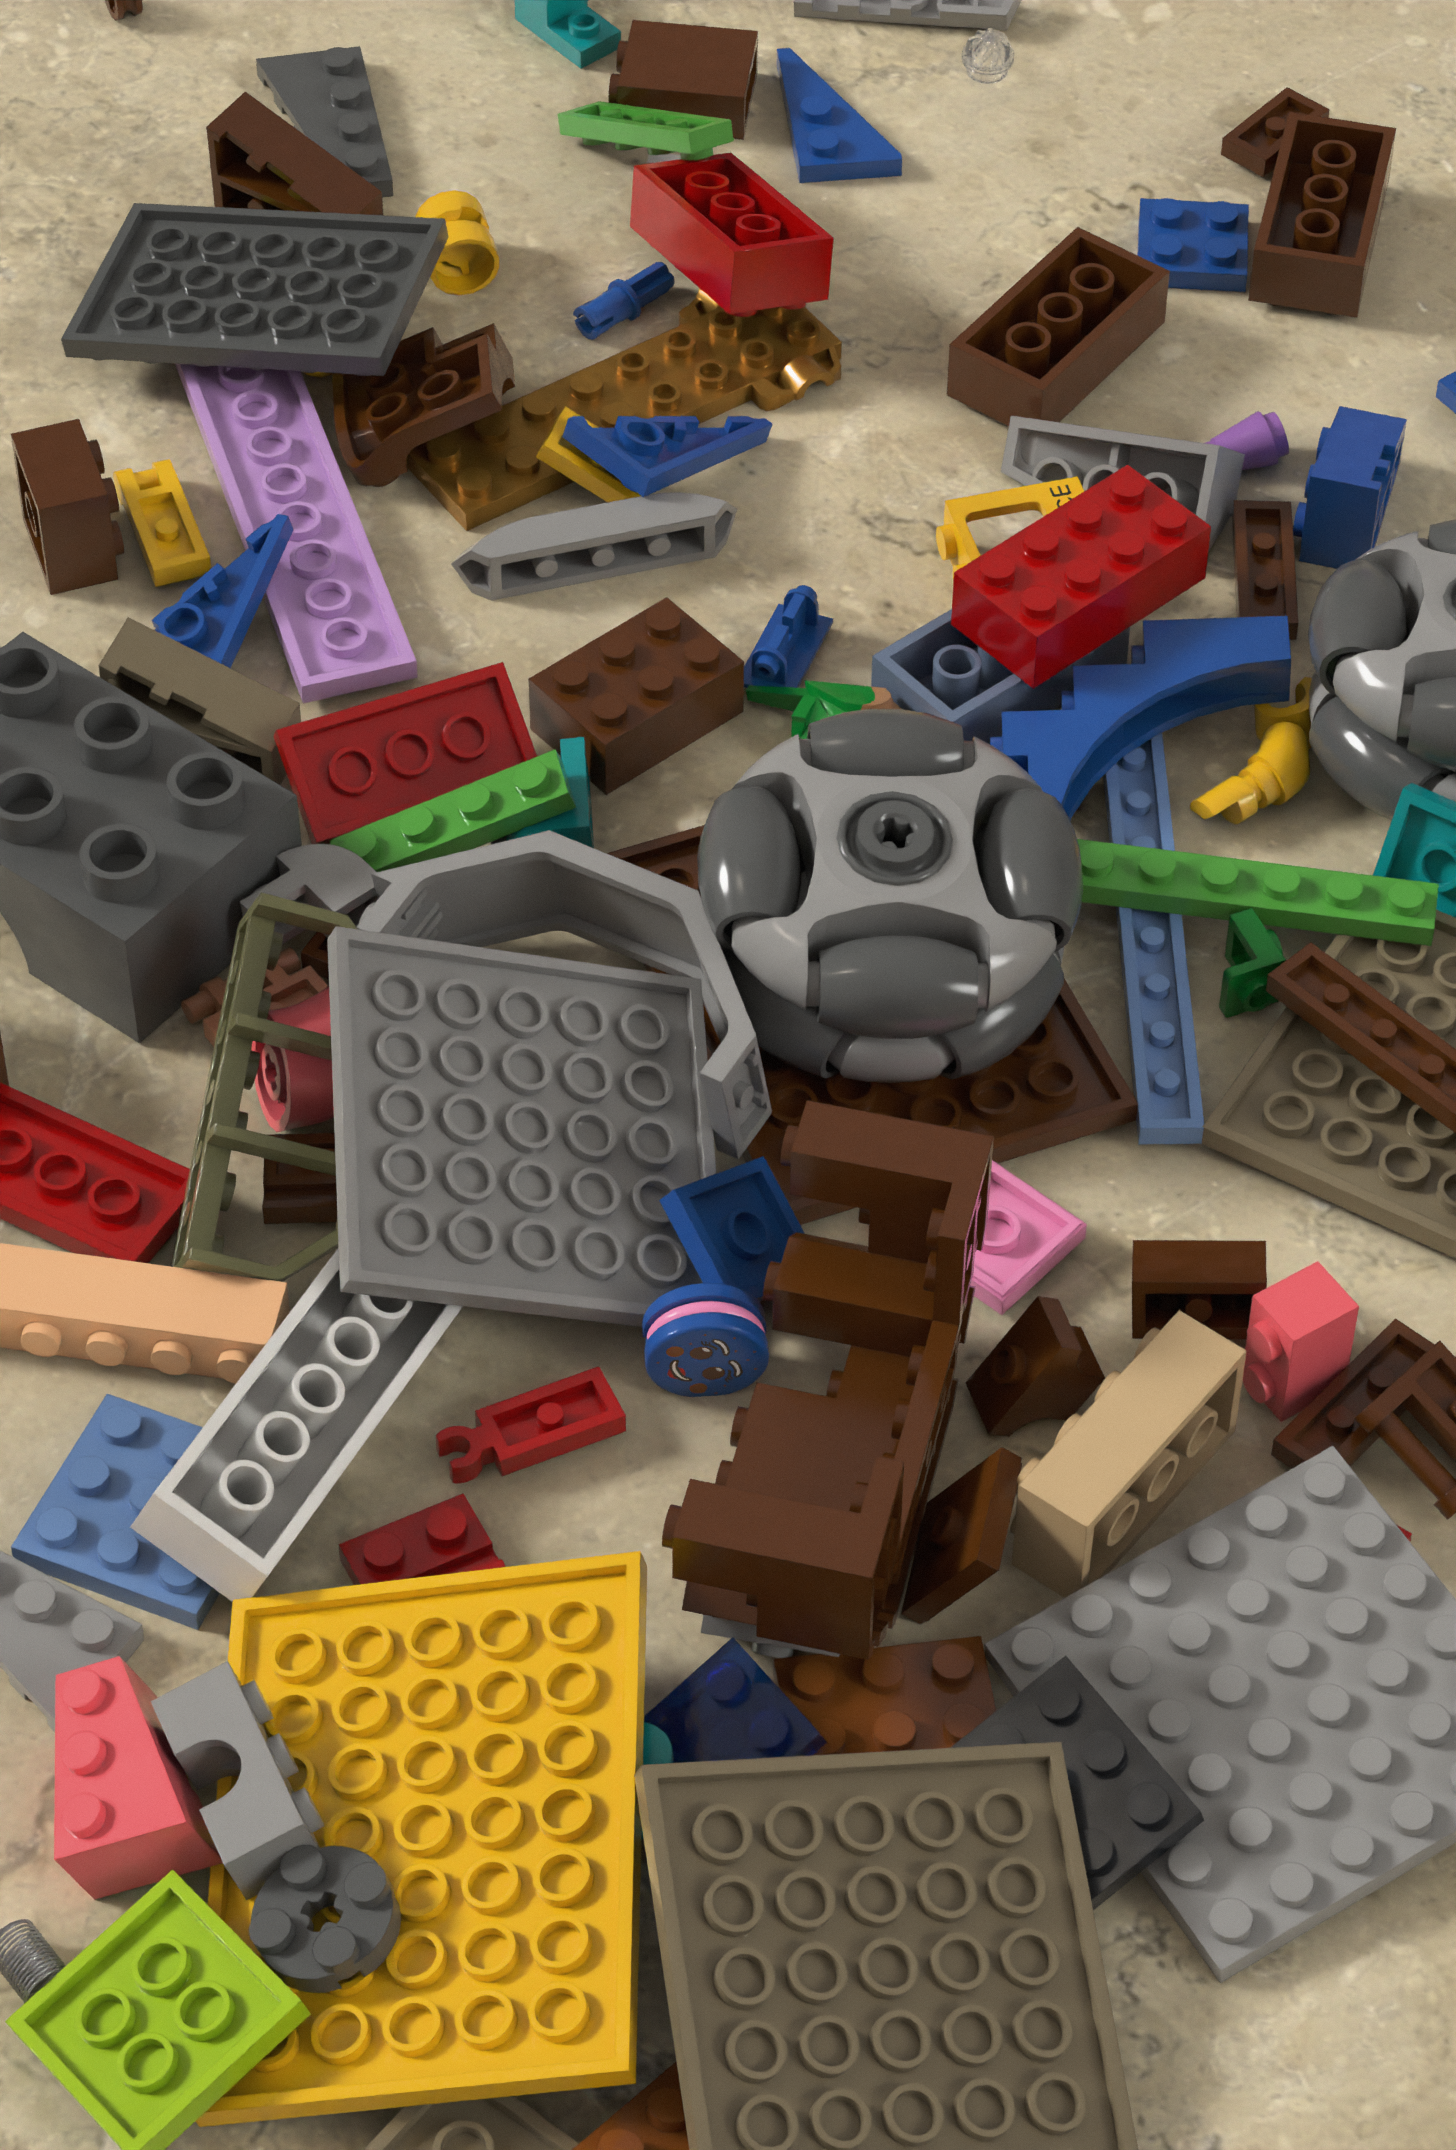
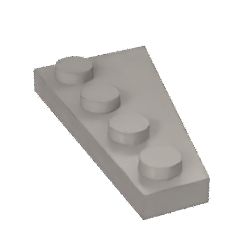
M794 0L793 3L794 17L1007 30L1022 0Z

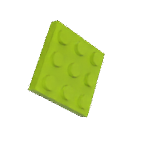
M172 1869L5 2022L121 2150H165L307 2019L311 2013L300 1998Z

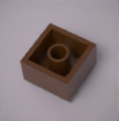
M79 419L11 433L23 521L50 595L118 580L116 556L124 554V544L117 520L111 521L110 513L119 511V502L112 478H101L100 474L105 473V468L97 439L87 441Z

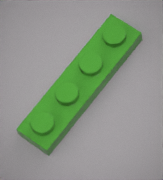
M601 101L557 114L560 135L582 138L584 145H600L612 142L615 144L616 150H632L646 147L649 155H665L679 152L683 160H698L712 156L714 147L734 141L730 119Z
M555 749L330 840V844L354 852L376 872H381L477 848L525 827L576 808L564 764Z

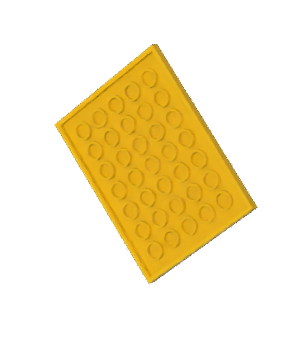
M641 1551L233 1600L228 1662L242 1685L252 1680L256 1681L274 1718L262 1725L268 1738L278 1733L282 1736L299 1772L288 1777L289 1783L294 1792L304 1787L306 1788L322 1818L324 1827L313 1832L319 1847H349L372 1857L381 1866L393 1885L395 1898L400 1906L401 1926L395 1945L387 1958L367 1976L363 1977L362 1973L358 1971L350 1978L338 1981L341 1989L327 1993H310L289 1987L304 2003L311 2015L195 2121L199 2127L636 2084L642 1825L634 1775L639 1767L643 1765L647 1564ZM228 1776L218 1780L216 1800L222 1798L234 1787L239 1776ZM223 1863L211 1866L207 1905L268 1966L249 1936L252 1909L257 1895L246 1900ZM334 1906L326 1907L316 1913L312 1918L314 1924L313 1931L320 1932L326 1922L337 1924L341 1915L338 1914Z

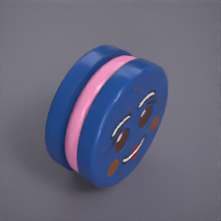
M719 1283L691 1284L663 1294L648 1307L642 1321L643 1338L645 1337L646 1339L644 1348L645 1368L648 1376L662 1389L686 1397L727 1395L748 1387L764 1373L769 1362L766 1316L762 1304L752 1294L743 1289Z

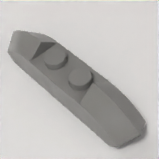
M670 492L549 513L518 520L493 531L461 553L451 565L472 593L492 601L715 558L727 543L737 508L726 501L710 496Z

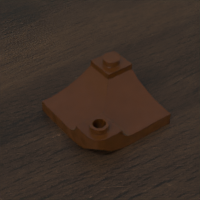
M492 323L445 344H442L434 327L400 341L384 376L332 373L334 422L341 454L358 484L383 487L395 481L399 475L408 472L407 456L418 445L501 411L502 396L507 390L516 386L513 358L495 324Z

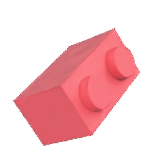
M1318 1261L1254 1294L1252 1297L1245 1346L1247 1352L1242 1381L1249 1395L1256 1402L1265 1403L1280 1422L1305 1409L1350 1363L1359 1306Z

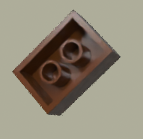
M668 597L528 679L530 729L552 749H556L560 756V739L584 737L590 782L605 795L613 792L744 711V661Z

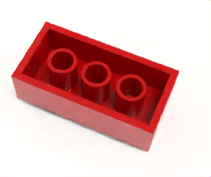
M723 153L698 160L678 159L634 165L630 227L698 286L701 291L723 308L726 313L737 317H749L755 315L757 310L776 307L794 310L805 307L806 303L828 300L834 237L734 154Z
M1127 464L955 571L951 625L1034 689L1206 578L1211 526Z

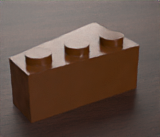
M244 92L206 127L215 207L383 215L382 191L247 92Z

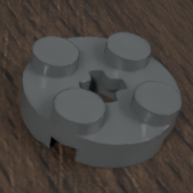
M300 1845L284 1855L280 1868L274 1871L259 1891L252 1909L249 1936L270 1969L287 1986L304 1992L327 1993L341 1989L338 1981L350 1978L358 1971L365 1977L384 1962L395 1945L400 1931V1906L395 1898L393 1885L386 1873L369 1855L343 1846H326L317 1849L312 1845ZM334 1906L338 1914L341 1915L337 1924L326 1922L320 1932L313 1931L314 1924L312 1918L316 1913L326 1907Z

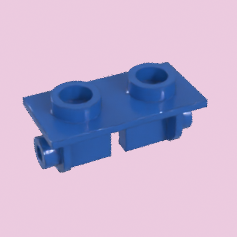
M801 585L789 590L784 598V605L778 604L744 666L745 688H748L749 685L799 688L833 624L832 618L819 615L817 594L811 587Z

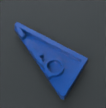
M791 48L777 49V71L799 183L902 176L901 153Z
M573 416L568 418L562 437L621 480V483L627 489L645 497L765 443L773 424L766 418L728 416L724 428H698L700 422L696 416H654L649 419L636 416H618L614 428H592L584 416Z
M277 514L269 523L258 527L245 539L249 547L225 569L217 563L183 592L182 597L176 604L165 608L151 620L155 631L231 668L294 529L289 517Z

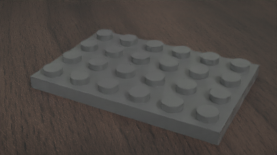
M134 203L61 338L66 357L90 358L98 361L124 360L141 361L149 364L174 363L191 364L201 367L225 366L250 368L253 370L275 369L302 371L305 373L325 372L355 374L358 376H384L447 242L449 235L446 221L443 218Z

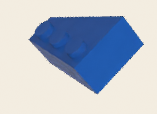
M1339 406L1331 428H1322L1316 454L1317 461L1315 464H1311L1306 481L1304 498H1307V503L1299 502L1293 525V536L1302 538L1300 562L1338 569L1341 565L1357 559L1376 546L1401 462L1407 419Z

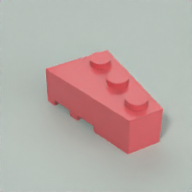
M120 1656L57 1674L55 1681L54 1860L94 1900L159 1882L172 1869L180 1876L223 1863L199 1809L203 1808L199 1796L191 1788L186 1773L175 1757L150 1702L158 1697Z

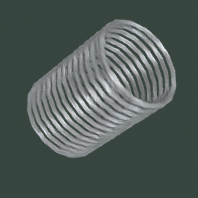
M19 1919L0 1929V1937L7 1932L0 1939V1944L2 1943L0 1946V1972L18 1996H20L21 2000H23V2003L29 2000L28 1998L33 1996H29V1994L38 1992L45 1985H41L54 1973L46 1982L48 1983L66 1965H64L61 1958L50 1947V1944L47 1943L30 1920ZM23 1927H30V1928H24V1929H22V1930H19V1931H17L16 1933H14L13 1935H11L10 1937H8L10 1934H12L13 1932H15V1931L18 1930V1929H21V1928H23ZM30 1930L29 1932H26V1933H24V1934H21V1935H19L18 1937H16L15 1939H13V1940L3 1949V1947H4L12 1938H14L15 1936H17V1935L20 1934V1933H23V1932H25V1931ZM19 1939H21L19 1942H17L16 1944H14V1945L7 1951V1953L4 1955V1953L6 1952V1950H7L13 1943H15L16 1941H18Z

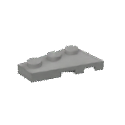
M0 1551V1667L9 1676L10 1684L25 1700L30 1699L47 1717L48 1726L55 1732L56 1675L118 1656L127 1662L144 1641L142 1624Z

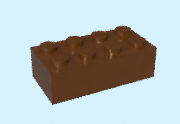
M1289 112L1254 247L1248 301L1324 312L1329 315L1358 317L1389 183L1396 128Z
M1077 227L949 344L947 396L1009 426L1011 416L1060 422L1165 322L1170 271Z

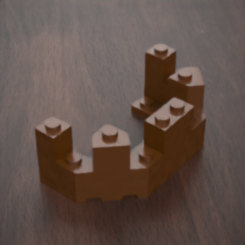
M808 1100L806 1101L799 1127L787 1126L781 1149L780 1163L781 1165L791 1167L790 1195L860 1208L859 1223L869 1225L868 1246L799 1232L792 1234L788 1238L781 1263L771 1261L768 1266L764 1282L763 1300L773 1302L772 1330L851 1345L844 1371L832 1370L826 1396L756 1382L749 1408L738 1406L734 1416L730 1445L737 1448L733 1462L721 1461L715 1484L690 1479L682 1506L670 1505L663 1528L662 1547L672 1549V1578L687 1581L682 1610L755 1625L757 1637L869 1660L872 1656L874 1646L878 1647L884 1640L887 1629H892L895 1625L919 1538L926 1503L930 1497L954 1407L959 1380L953 1378L957 1366L959 1343L964 1344L966 1342L976 1287L970 1285L974 1273L976 1250L981 1251L983 1249L988 1221L994 1136Z

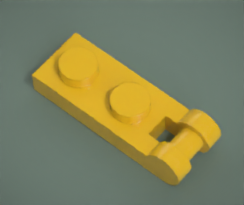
M166 459L153 462L152 469L133 473L131 468L114 471L113 478L118 499L125 508L155 587L201 577L211 569L210 555L171 460Z

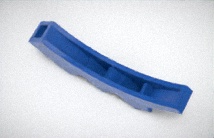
M1288 616L1143 620V645H1131V664L1073 666V691H1061V710L1002 712V737H990V745L1021 766L1036 781L1043 792L1054 796L1061 803L1071 821L1072 816L1092 786L1122 757L1157 734L1204 715L1246 705L1289 701L1291 650Z

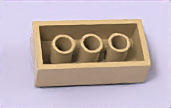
M1180 1310L1161 1330L1156 1327L1152 1328L1138 1345L1133 1361L1122 1373L1117 1370L1112 1371L1102 1382L1097 1391L1095 1401L1082 1416L1077 1413L1070 1416L1061 1427L1053 1448L1042 1460L1036 1457L1031 1459L1018 1475L1016 1515L1010 1527V1532L1014 1534L1012 1565L1064 1598L1108 1574L1235 1432L1247 1351Z

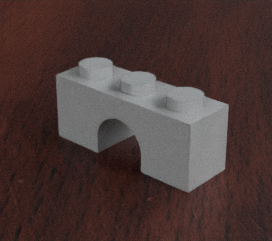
M227 1661L150 1701L175 1757L197 1791L221 1778L239 1776L234 1787L226 1795L199 1809L225 1868L246 1900L258 1895L267 1879L274 1871L280 1868L281 1860L288 1851L300 1845H312L317 1849L320 1848L313 1832L324 1827V1823L306 1788L304 1787L294 1792L289 1783L288 1777L299 1772L280 1733L268 1738L262 1724L274 1717L255 1680L242 1685Z

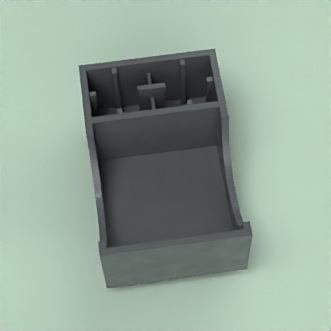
M21 632L0 648V913L20 944L28 965L29 974L140 1043L181 1008L183 1000L197 994L201 984L215 978L230 965L238 923L243 918L240 901L251 895L257 888L269 884L280 877L277 855L289 849L302 846L297 795L25 632Z

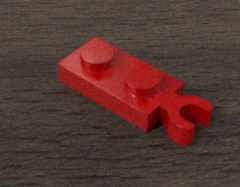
M597 1366L475 1410L476 1427L471 1429L465 1426H451L441 1430L435 1435L436 1451L439 1457L447 1456L453 1452H463L466 1454L463 1457L449 1461L452 1483L460 1484L473 1480L480 1474L483 1466L493 1462L501 1476H505L626 1432V1415L603 1372Z

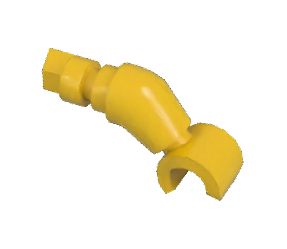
M1304 677L1295 688L1296 704L1292 706L1276 708L1272 707L1269 703L1254 705L1255 730L1257 738L1261 741L1258 752L1248 759L1247 767L1242 769L1238 776H1231L1190 803V809L1204 820L1220 812L1228 822L1240 824L1254 815L1258 808H1265L1270 804L1282 805L1302 789L1310 775L1308 749L1311 748L1309 743V731L1311 728L1309 689L1312 681L1311 677Z

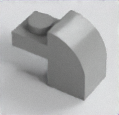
M329 844L298 846L276 856L280 877L269 884L257 888L251 895L240 901L242 916H244L262 892L346 914L357 927L364 910L371 903H376L378 900L371 874L377 872L360 856L343 847ZM276 921L274 932L283 934L282 944L306 930Z

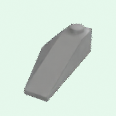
M1011 416L1001 472L1025 486L1078 476L1084 491L1128 464L1211 526L1210 550L1232 516L1233 500L1237 499L1245 454L1214 444Z

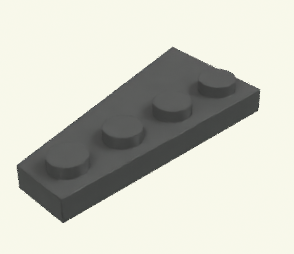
M360 46L349 48L334 47L324 51L256 59L257 76L264 86L269 85L274 94L275 104L282 114L287 113L294 127L382 191V198L393 196L392 175Z

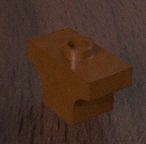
M1037 1296L966 1381V1386L988 1434L1010 1437L1022 1426L1037 1420L1057 1419L1066 1421L1078 1411L1102 1383L1105 1376L1082 1328L1070 1325L1059 1299Z

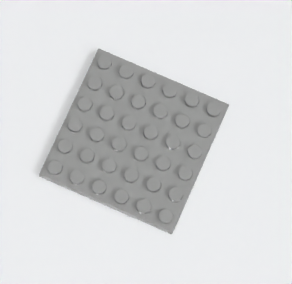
M335 926L327 939L340 1292L642 1327L643 1316L646 1310L657 1298L679 1287L703 1283L659 1201L676 1188L716 1174L713 1129L699 1074L708 1061L701 979Z
M1334 1446L1329 1447L984 1644L987 1661L1013 1697L1066 1655L1201 1811L1204 1821L1141 1871V1874L1220 1983L1456 1843V1599Z

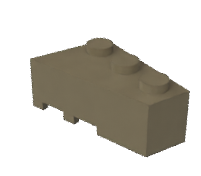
M128 617L98 665L100 678L281 785L287 774L273 735L277 729L301 722L300 703Z

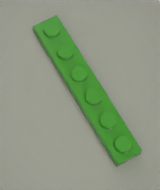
M1077 839L1082 861V902L1228 921L1231 914L1253 908L1262 924L1267 926L1432 946L1439 887L1437 883Z

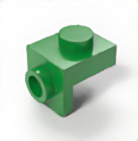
M1253 908L1231 914L1229 916L1225 958L1231 967L1223 972L1219 1008L1226 1018L1248 1011H1260L1270 1004L1279 1002L1266 991L1267 978L1270 972L1286 961L1278 936L1272 929L1266 930Z

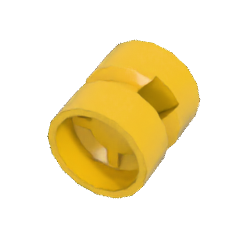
M456 190L440 192L428 198L419 207L415 217L445 219L449 235L430 276L433 283L443 292L454 295L471 294L485 288L498 272L499 255L493 237L489 232V225L481 204L477 198L469 193Z

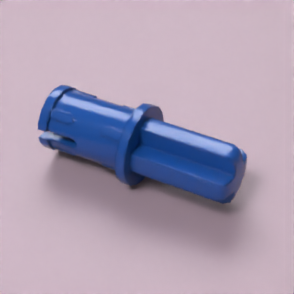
M656 262L626 281L616 279L610 282L607 291L574 310L573 316L577 317L574 321L578 330L587 339L594 340L608 331L609 328L625 319L635 320L640 316L642 307L667 293L674 286V276L669 272L666 264Z

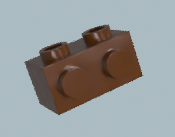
M1133 1240L1132 1339H1143L1154 1327L1161 1330L1179 1310L1226 1339H1247L1252 1297L1254 1294L1267 1288L1266 1241Z

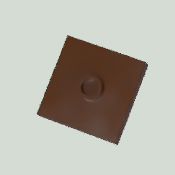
M1001 1447L926 1503L902 1607V1615L921 1625L999 1571L1018 1485L1017 1478L1022 1467V1458Z

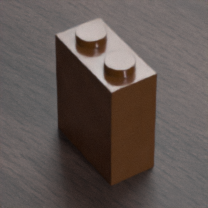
M633 20L628 41L620 40L618 44L616 70L620 74H611L608 101L609 103L730 119L733 138L744 140L758 74V31Z

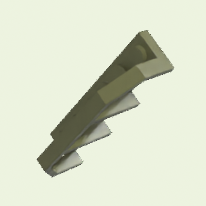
M261 892L238 923L171 1267L284 1282L339 1247L338 1218L334 1231L276 1267L222 1254L224 1235L215 1232L219 1211L227 1212L236 1185V1174L227 1172L231 1150L336 1176L335 1152L246 1130L248 1113L239 1111L243 1089L250 1090L252 1088L259 1066L260 1053L251 1051L252 1041L332 1061L331 1036L267 1020L271 1004V993L262 990L266 969L271 971L275 969L281 952L283 934L274 932L276 921L330 935L335 926L357 929L346 914Z

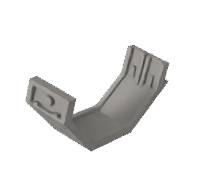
M550 830L371 874L378 900L376 903H371L364 910L356 927L359 930L476 947H484L550 931H565L668 974L701 979L703 1004L721 1043L699 1072L716 1149L739 1159L771 1115L772 1109L756 1033L721 946L707 920L698 890Z

